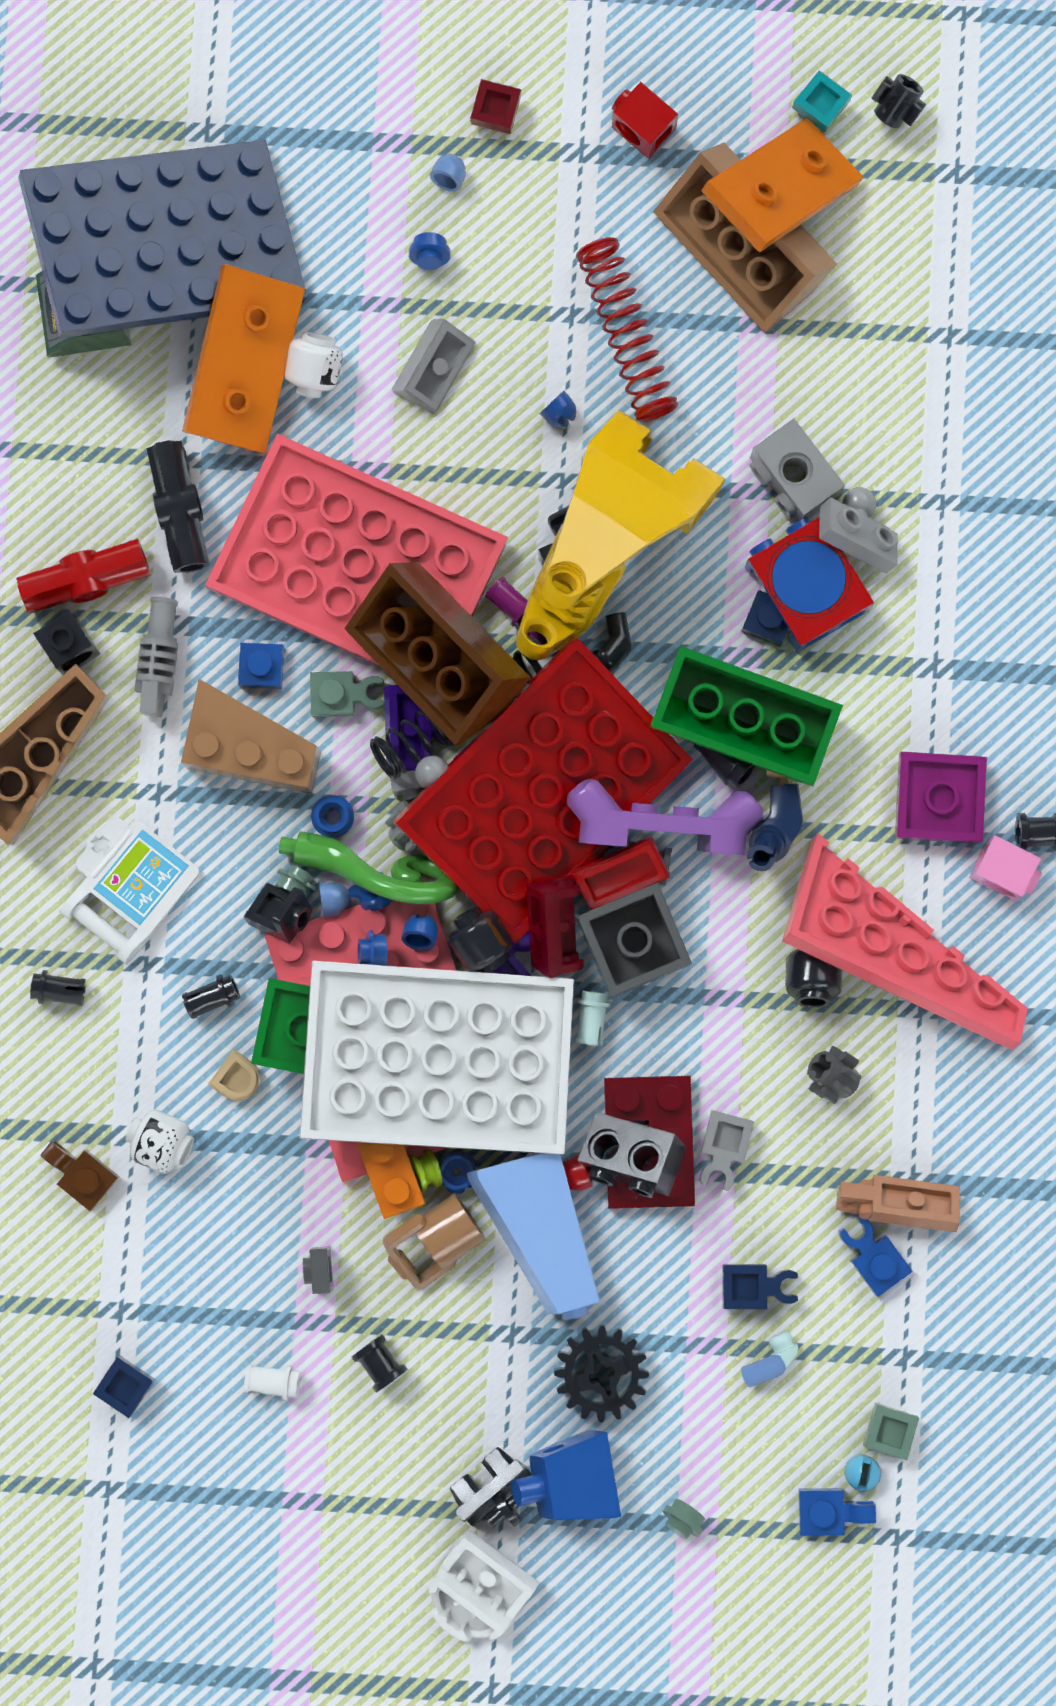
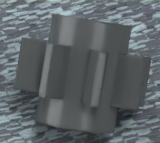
M832 1046L829 1052L822 1051L816 1054L808 1066L807 1074L814 1081L808 1089L833 1104L837 1103L838 1098L850 1097L857 1090L862 1077L854 1069L858 1065L859 1060L835 1046Z

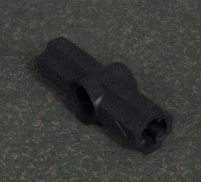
M167 440L155 443L146 449L156 490L153 493L154 506L161 530L165 531L170 563L175 573H190L201 570L204 567L210 566L201 526V521H204L202 507L196 485L192 484L184 444L182 440Z

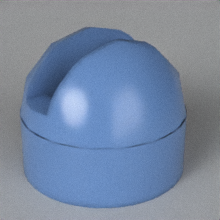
M453 154L441 156L435 162L430 172V179L444 190L452 192L460 190L466 176L463 160Z
M340 883L319 884L324 918L336 917L341 915L342 910L349 908L351 898L345 886Z

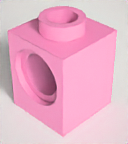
M994 835L987 839L969 878L1013 900L1022 898L1024 893L1031 895L1042 875V872L1037 870L1042 858Z

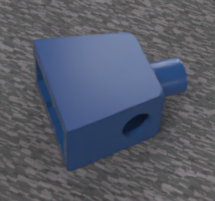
M587 1430L532 1453L529 1457L532 1476L512 1481V1494L517 1506L536 1503L538 1514L542 1518L550 1520H580L621 1517L607 1432Z

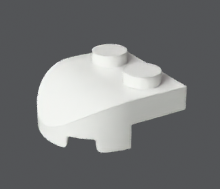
M468 1529L444 1559L430 1584L429 1594H431L435 1608L433 1617L443 1630L459 1640L469 1642L472 1638L489 1637V1640L492 1641L500 1637L507 1630L511 1620L535 1592L539 1582Z

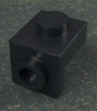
M266 883L245 913L244 918L248 925L290 944L297 932L302 931L308 924L313 909L303 890L294 887L289 893L270 883Z

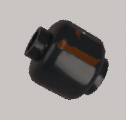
M473 907L453 920L457 928L450 933L449 943L466 970H479L481 973H489L511 957L508 951L513 945V939L495 911L486 910L478 913L477 909Z

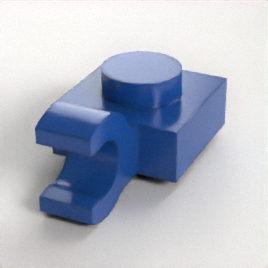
M798 1488L800 1536L845 1535L844 1522L876 1523V1505L874 1501H844L843 1488Z

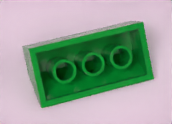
M680 646L650 727L813 787L843 705Z

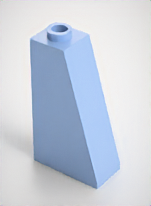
M537 1153L468 1172L467 1177L472 1188L547 1314H562L563 1320L589 1314L587 1306L599 1303L600 1300L561 1155Z

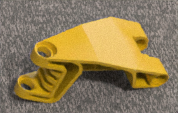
M618 410L590 440L583 454L580 472L564 523L559 528L535 581L516 637V646L519 651L532 660H543L562 649L572 637L579 638L593 624L626 569L624 563L677 528L688 535L713 502L726 479L695 458L690 462L688 461L684 469L679 468L675 474L666 470L643 455L653 439L650 436L651 430L621 410ZM532 631L541 633L548 643L545 645L533 643L527 633Z

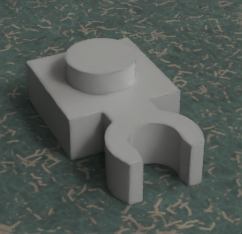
M711 1110L701 1152L713 1156L711 1163L704 1166L700 1173L701 1184L707 1185L709 1175L713 1171L719 1170L725 1177L722 1189L726 1191L731 1189L734 1182V1175L730 1169L731 1160L744 1163L754 1121Z

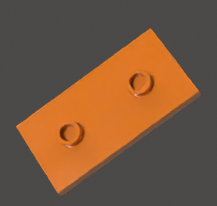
M806 118L708 180L701 191L760 253L856 188L864 177L825 135Z
M221 265L182 432L266 454L285 375L289 345L293 341L305 288L231 265Z

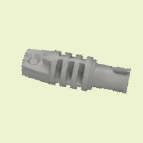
M151 597L148 634H144L143 638L140 639L135 692L141 693V714L162 717L165 695L172 696L178 643L177 639L173 637L178 601L166 597Z

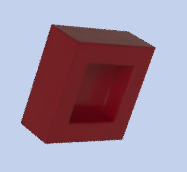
M481 79L470 117L471 124L511 134L521 99V89Z

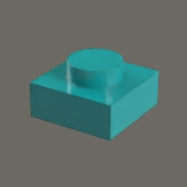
M819 70L794 100L792 108L803 117L808 118L823 132H826L851 101L852 94Z

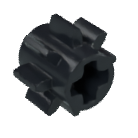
M898 74L894 81L886 76L871 97L872 100L878 103L874 109L875 115L884 124L892 128H900L903 122L912 126L926 106V103L920 100L924 93L923 88L914 79L904 74Z

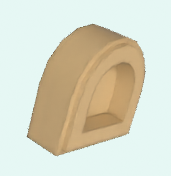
M233 1049L208 1085L226 1098L243 1101L251 1098L258 1091L261 1075L256 1065L251 1064L248 1058Z

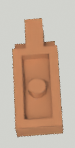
M873 1175V1178L870 1180H861L860 1184L841 1181L837 1191L836 1210L853 1214L859 1213L860 1218L870 1219L869 1221L957 1232L960 1224V1186Z

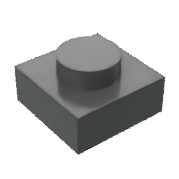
M330 1246L313 1247L309 1250L310 1258H303L304 1284H312V1294L330 1293L334 1290Z

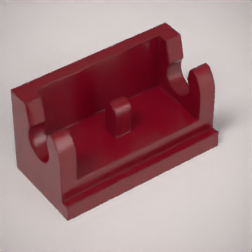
M570 876L526 884L531 966L549 979L555 978L557 975L582 970L584 968V960L579 959V952L576 951L573 898L580 894V886L575 885V879Z

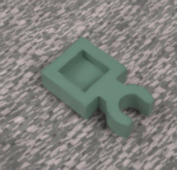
M353 671L310 672L311 716H355L354 704H362L370 710L384 708L383 700H371L367 697V692L371 687L384 686L383 678L369 676L363 679L361 683H354Z

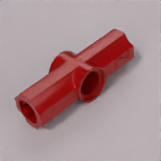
M135 539L98 552L95 550L74 552L60 559L57 565L17 577L16 579L26 611L32 614L70 601L72 603H83L98 599L106 595L110 588L151 576L141 543L139 539Z

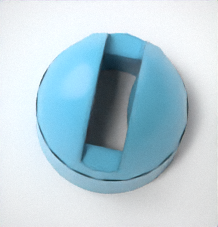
M855 1455L845 1465V1478L855 1490L862 1492L870 1491L880 1481V1467L868 1455ZM863 1463L870 1464L866 1485L859 1484Z

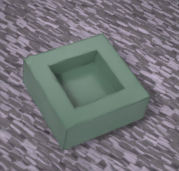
M875 1403L863 1446L907 1460L919 1417Z

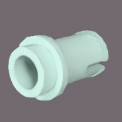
M582 991L581 999H577V1004H581L577 1038L575 1039L576 1043L603 1046L602 1039L606 1007H611V1003L607 1002L608 994Z

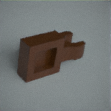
M51 1141L40 1154L49 1164L64 1173L57 1185L88 1211H92L120 1177L87 1149L76 1158L58 1142Z

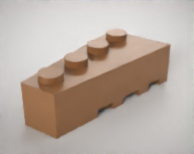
M77 664L69 669L0 733V838L7 845L15 844L110 699Z

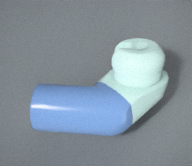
M783 1331L770 1338L769 1344L774 1351L770 1356L741 1368L742 1377L749 1388L781 1376L798 1355V1344L793 1342L790 1332Z

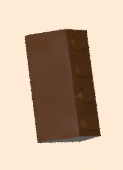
M419 562L389 563L344 628L454 745L462 744L494 720L514 701L531 678Z

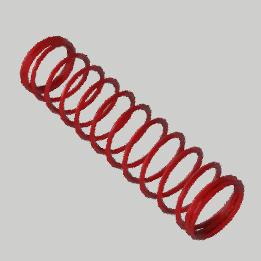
M614 237L601 238L580 248L576 253L577 262L580 263L581 270L589 272L585 279V284L595 287L591 294V299L601 303L596 310L597 315L607 318L602 325V330L612 334L608 340V346L619 349L614 355V361L618 364H624L619 372V376L630 380L625 387V392L630 395H636L631 402V408L636 410L634 413L635 420L639 422L651 421L674 411L679 402H677V397L670 396L656 399L641 407L635 406V402L643 395L665 389L671 382L663 381L644 391L633 392L629 390V387L635 381L662 372L665 366H655L637 376L623 375L624 370L631 364L654 358L658 355L659 350L645 352L632 360H618V355L623 350L651 341L654 335L640 336L625 345L612 344V340L618 334L643 327L647 324L648 320L644 318L639 319L618 330H608L606 328L607 323L613 318L632 314L641 309L642 304H631L609 315L600 313L601 308L605 304L630 297L637 290L631 287L621 290L607 299L595 298V293L601 287L621 283L631 275L629 272H623L606 279L600 284L589 282V278L595 272L615 268L625 260L624 257L620 256L607 260L593 269L583 267V264L601 261L619 249L620 243H618V239ZM606 247H609V248H607V249H605V250H603V251H601V252H599V253H596V252H598V251H600V250H602V249H604V248H606Z

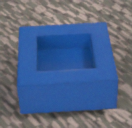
M240 642L239 687L282 689L283 644Z

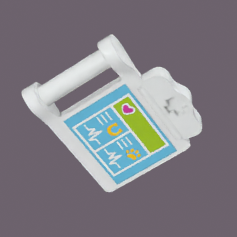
M114 817L102 829L89 835L85 850L76 860L77 870L86 878L66 900L59 912L68 920L73 917L116 950L118 952L116 957L124 964H128L197 879L200 870L140 821L134 820L128 825L122 819ZM91 893L137 929L130 939L84 904Z

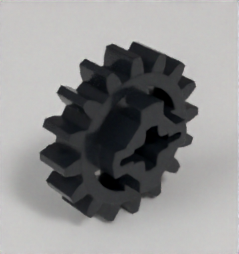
M604 1324L599 1325L597 1335H591L590 1331L584 1327L582 1328L583 1340L578 1342L570 1336L567 1342L572 1350L569 1353L559 1351L557 1357L565 1363V1367L554 1369V1376L565 1378V1382L557 1387L558 1394L570 1393L571 1396L566 1403V1407L571 1409L577 1404L581 1405V1418L586 1419L591 1411L597 1412L599 1423H603L606 1412L612 1411L614 1417L619 1420L621 1419L620 1407L625 1404L628 1408L634 1410L636 1404L632 1399L633 1394L645 1395L646 1389L638 1384L639 1379L649 1377L648 1370L638 1367V1364L647 1359L644 1352L636 1354L632 1352L637 1344V1340L634 1337L625 1343L621 1341L623 1332L621 1328H617L613 1335L610 1336L607 1335ZM599 1344L614 1346L622 1351L624 1355L616 1357L607 1355L601 1351ZM584 1350L587 1357L584 1368L572 1375L573 1364L577 1356ZM594 1354L597 1355L599 1362H602L605 1368L612 1367L614 1371L608 1374L609 1392L606 1391L604 1384H601L598 1378L591 1379L589 1377L595 1372ZM631 1371L630 1382L626 1390L619 1396L616 1387L620 1377ZM590 1389L601 1394L604 1402L589 1400L579 1392Z

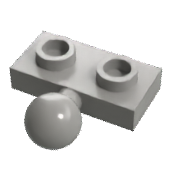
M856 487L845 494L842 503L830 497L820 506L819 539L886 574L896 567L898 533L870 519L876 509V499L873 493L866 488Z
M438 756L423 758L417 764L415 771L401 773V776L396 779L390 778L394 796H403V800L412 802L425 788L433 784L445 772L448 764Z

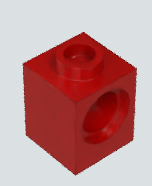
M642 82L632 91L624 90L611 108L613 110L612 128L648 159L654 155L677 128L678 113Z

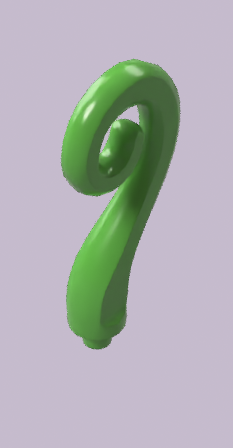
M300 831L297 839L281 837L279 853L294 856V865L338 874L354 884L388 899L414 904H430L453 898L459 891L458 887L425 855L405 856L396 860L391 868L392 877H389L372 868L346 845L330 837ZM421 874L433 877L437 881L422 883Z

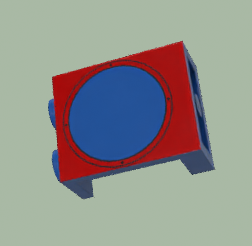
M808 517L797 521L786 529L788 536L776 543H773L770 538L756 545L749 551L752 557L748 558L745 565L748 574L755 572L789 628L791 635L788 640L796 653L869 612L874 605V601L844 552L819 539L820 517L812 522L809 521Z

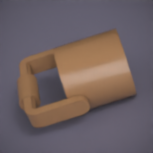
M454 1193L424 1215L417 1214L387 1234L383 1239V1245L389 1254L388 1262L402 1279H408L416 1289H423L455 1267L458 1259L484 1242L486 1238L465 1205ZM415 1233L435 1260L434 1264L418 1275L415 1272L414 1265L404 1252L396 1248V1246Z

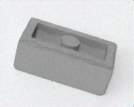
M445 319L431 320L392 387V391L430 413L436 414L476 342Z

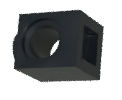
M70 610L33 633L55 668L62 675L75 664L82 667L101 654L80 621Z

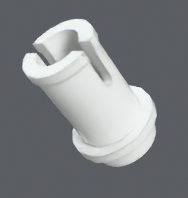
M248 1364L245 1373L244 1391L245 1393L282 1396L283 1401H288L290 1397H298L301 1372L293 1371L292 1366H287L286 1370Z

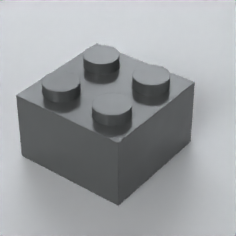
M658 883L577 916V922L610 999L692 964Z

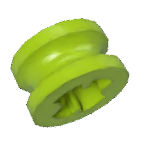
M430 1149L423 1151L421 1157H417L415 1154L409 1156L421 1192L427 1191L428 1185H433L435 1188L442 1186L441 1170L434 1153Z

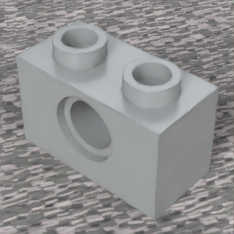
M795 418L752 449L750 468L753 474L763 485L766 483L770 484L778 495L775 497V501L779 509L789 519L793 516L797 521L805 517L809 519L820 511V506L830 497L833 499L838 498L845 487L844 483ZM788 466H796L803 471L805 479L796 483L790 482L784 477L783 469Z

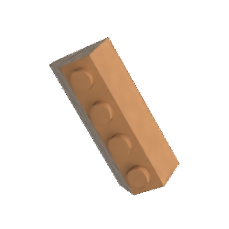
M724 142L700 152L653 213L761 330L766 333L805 300L834 269L837 263L802 225H799L759 253L701 191L707 181L740 161V158Z

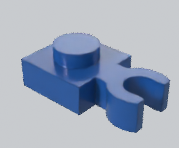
M858 1216L857 1220L863 1227V1233L859 1238L852 1239L843 1228L838 1233L840 1239L846 1245L857 1248L860 1254L851 1259L850 1262L874 1295L879 1297L913 1271L890 1239L884 1235L875 1242L871 1222Z

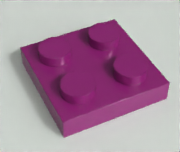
M901 751L898 762L895 838L981 844L984 833L987 757Z

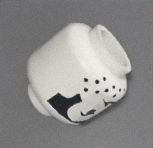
M304 332L302 333V338L295 339L290 343L285 377L288 382L297 386V394L320 398L322 391H331L337 387L342 367L343 352L335 345L336 340L322 334Z
M153 1110L147 1113L143 1119L135 1118L126 1135V1142L131 1143L130 1156L133 1161L161 1174H167L174 1168L181 1169L184 1166L193 1148L194 1138L189 1136L190 1129L186 1122L162 1111Z

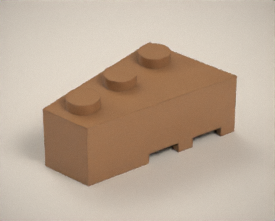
M199 679L181 763L189 770L313 794L321 755L318 747Z

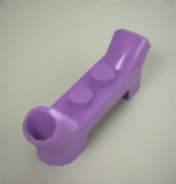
M587 779L578 784L567 795L566 802L581 821L579 843L627 847L628 829L698 834L697 851L745 855L746 834L763 819L761 805L752 795L745 791L734 792L707 817H698L699 808L673 806V815L658 814V805L632 803L631 811H622L603 786L594 779Z

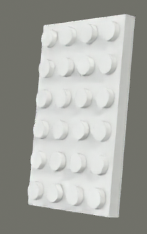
M312 961L300 1139L565 1154L574 979H549L548 977Z

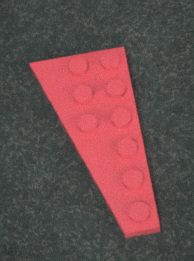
M817 833L810 841L782 942L1010 1050L1021 1043L1028 1008L988 974L980 976L962 961L965 957L964 954L953 945L949 949L931 935L934 929L885 888H875L857 873L860 868L849 858L842 861L826 847L830 842Z

